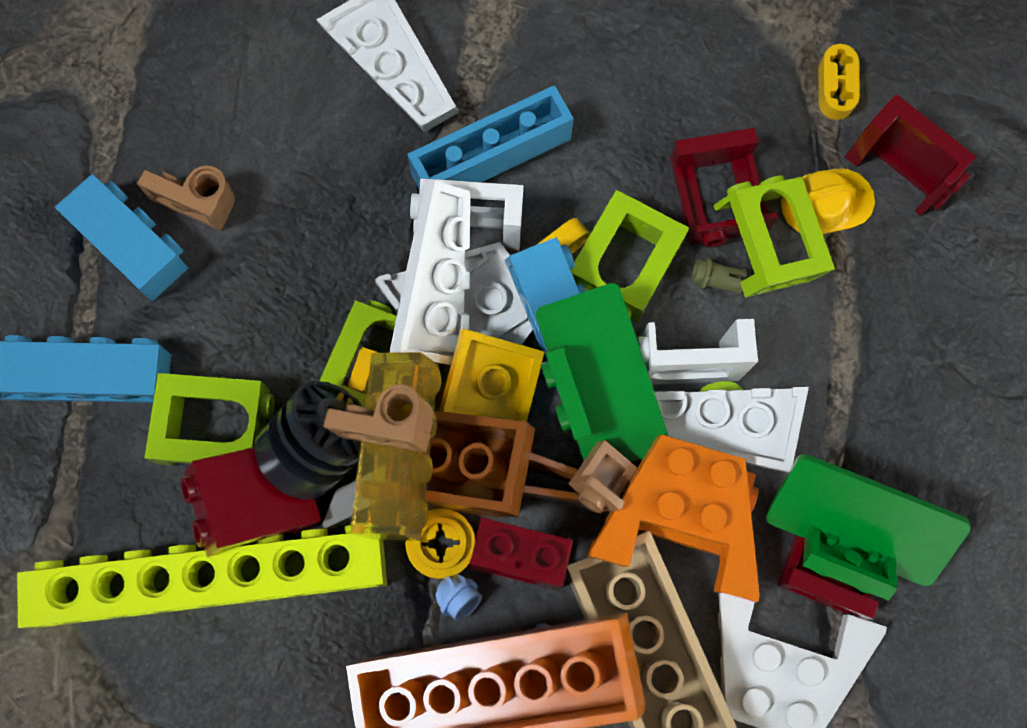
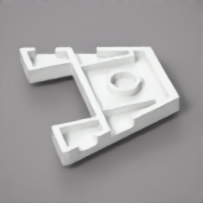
M501 242L466 251L465 269L470 272L469 289H464V313L469 314V330L523 345L533 329L504 261L510 256ZM406 271L390 275V273L375 279L377 286L397 313Z
M718 593V628L721 633L722 657H720L722 695L733 720L757 728H826L886 634L887 627L849 614L843 615L833 658L748 631L755 602Z

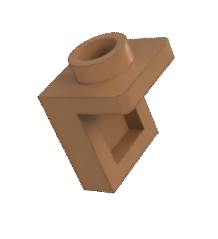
M605 440L597 441L569 482V485L580 493L578 496L579 501L590 510L597 513L602 511H620L625 502L619 496L637 470V467Z

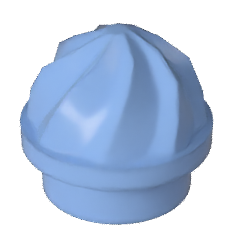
M459 574L444 578L436 592L440 611L445 616H452L456 621H462L477 608L482 599V595L476 590L477 584L472 579H466Z

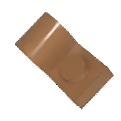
M206 165L194 169L184 183L168 173L162 172L158 176L147 170H144L137 182V185L150 200L221 231L228 219V215L235 202L234 192L224 175L213 166ZM218 187L215 194L204 197V193L209 188Z
M393 385L380 395L375 411L355 405H347L346 411L328 408L323 427L339 437L426 453L431 436L433 411L430 404L411 387ZM413 403L411 415L403 421H398L400 409L407 404Z

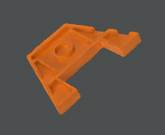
M657 436L621 497V500L625 502L620 511L610 512L598 537L592 541L587 549L586 557L623 567H630L640 522L723 545L714 592L750 602H758L760 594L746 459L669 436Z

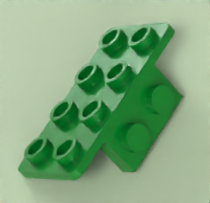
M609 283L537 309L536 319L547 349L546 355L548 358L547 362L541 363V367L548 388H558L563 404L556 405L555 409L563 432L572 430L574 439L578 442L583 460L586 459L597 441L603 440L630 462L643 459L657 436L669 435L620 287L617 284Z
M807 454L799 455L796 458L768 508L766 516L769 524L805 538L804 567L812 569L819 575L834 578L856 587L861 592L873 594L888 601L898 589L897 576L922 586L932 585L971 530L970 522L964 516Z

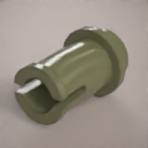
M705 257L704 260H696L691 275V282L698 284L699 289H704L708 286L740 295L743 291L740 284L743 281L741 278L747 276V270L714 263L711 257Z

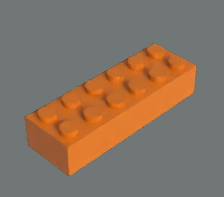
M627 613L371 657L346 666L356 728H588L639 720L646 710Z

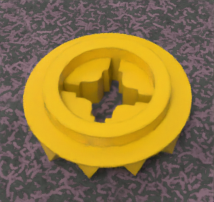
M437 508L424 512L414 520L412 528L406 536V552L410 562L420 573L431 578L444 579L460 574L470 563L475 544V535L470 523L461 514L450 509ZM439 525H442V531L445 532L446 539H453L454 542L460 541V545L446 548L443 563H440V557L437 556L436 549L422 546V543H429L430 540L436 539Z

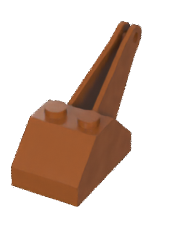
M408 407L407 418L412 413V408ZM432 410L433 423L427 452H419L414 502L487 517H518L522 497L582 504L578 499L580 493L525 486L527 470L570 482L578 469L531 453L535 428L528 422ZM396 447L392 461L389 486V495L393 496L394 477L398 448ZM404 449L399 497L396 498L412 501L417 451H413L409 497H403L407 450ZM628 486L624 488L620 496H623Z

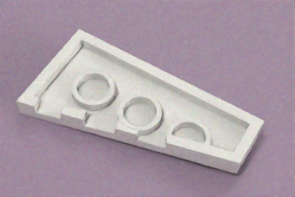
M349 0L317 19L320 26L424 132L459 113L395 0Z
M425 180L389 352L391 354L451 365L460 329L469 330V314L464 313V289H469L470 272L465 269V250L470 248V191L436 180Z
M793 387L792 389L758 388L734 391L708 390L704 392H654L669 437L746 459V464L786 473L790 471L794 461L809 387Z

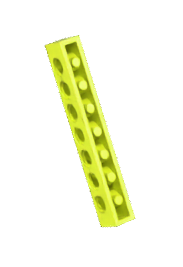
M355 524L345 526V534L328 536V529H313L302 531L301 539L284 541V534L258 540L255 545H239L222 550L218 555L207 557L205 550L196 551V545L190 544L168 547L169 555L152 557V550L124 552V560L108 562V555L85 556L79 558V565L63 567V560L34 563L35 571L17 573L18 628H40L388 586L383 533L379 530L372 531L371 524ZM345 547L349 552V563L343 570L334 572L328 564L329 554L335 548ZM300 552L305 560L304 568L297 576L290 577L285 570V561L292 553ZM255 557L259 562L260 571L254 580L247 582L242 577L241 568L247 559ZM211 563L215 570L214 579L208 586L202 587L198 582V571L204 564ZM165 568L169 573V584L162 592H158L154 586V577L159 570ZM120 574L124 579V588L117 597H114L110 592V582L114 576ZM75 579L79 586L78 595L72 602H69L66 598V587Z

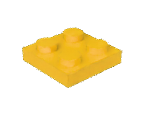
M460 329L439 411L527 422L545 352L468 329Z

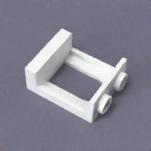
M420 179L419 194L412 193L410 217L414 219V231L425 180L436 179ZM436 180L470 191V198L505 201V208L470 206V227L503 229V246L509 254L519 252L523 185Z
M736 319L719 341V348L657 350L655 322L648 323L642 336L637 337L652 385L739 381L758 362L754 319Z

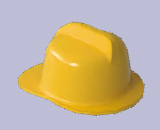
M831 169L816 171L802 176L822 234L854 228L863 224L872 215L875 206L874 191L869 182L859 173L849 169ZM782 197V215L787 224L800 233L791 206L787 199Z

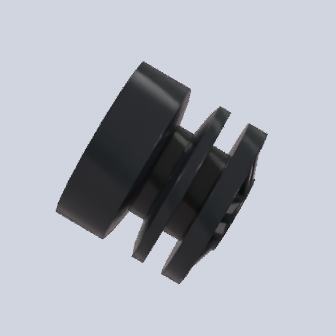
M311 381L301 385L292 397L287 400L281 410L264 426L255 440L254 454L257 464L269 483L284 494L300 500L317 499L327 494L344 477L347 471L351 470L358 461L367 455L373 443L339 437L323 427L328 408L346 411L347 405L363 407L358 399L344 388L330 382Z

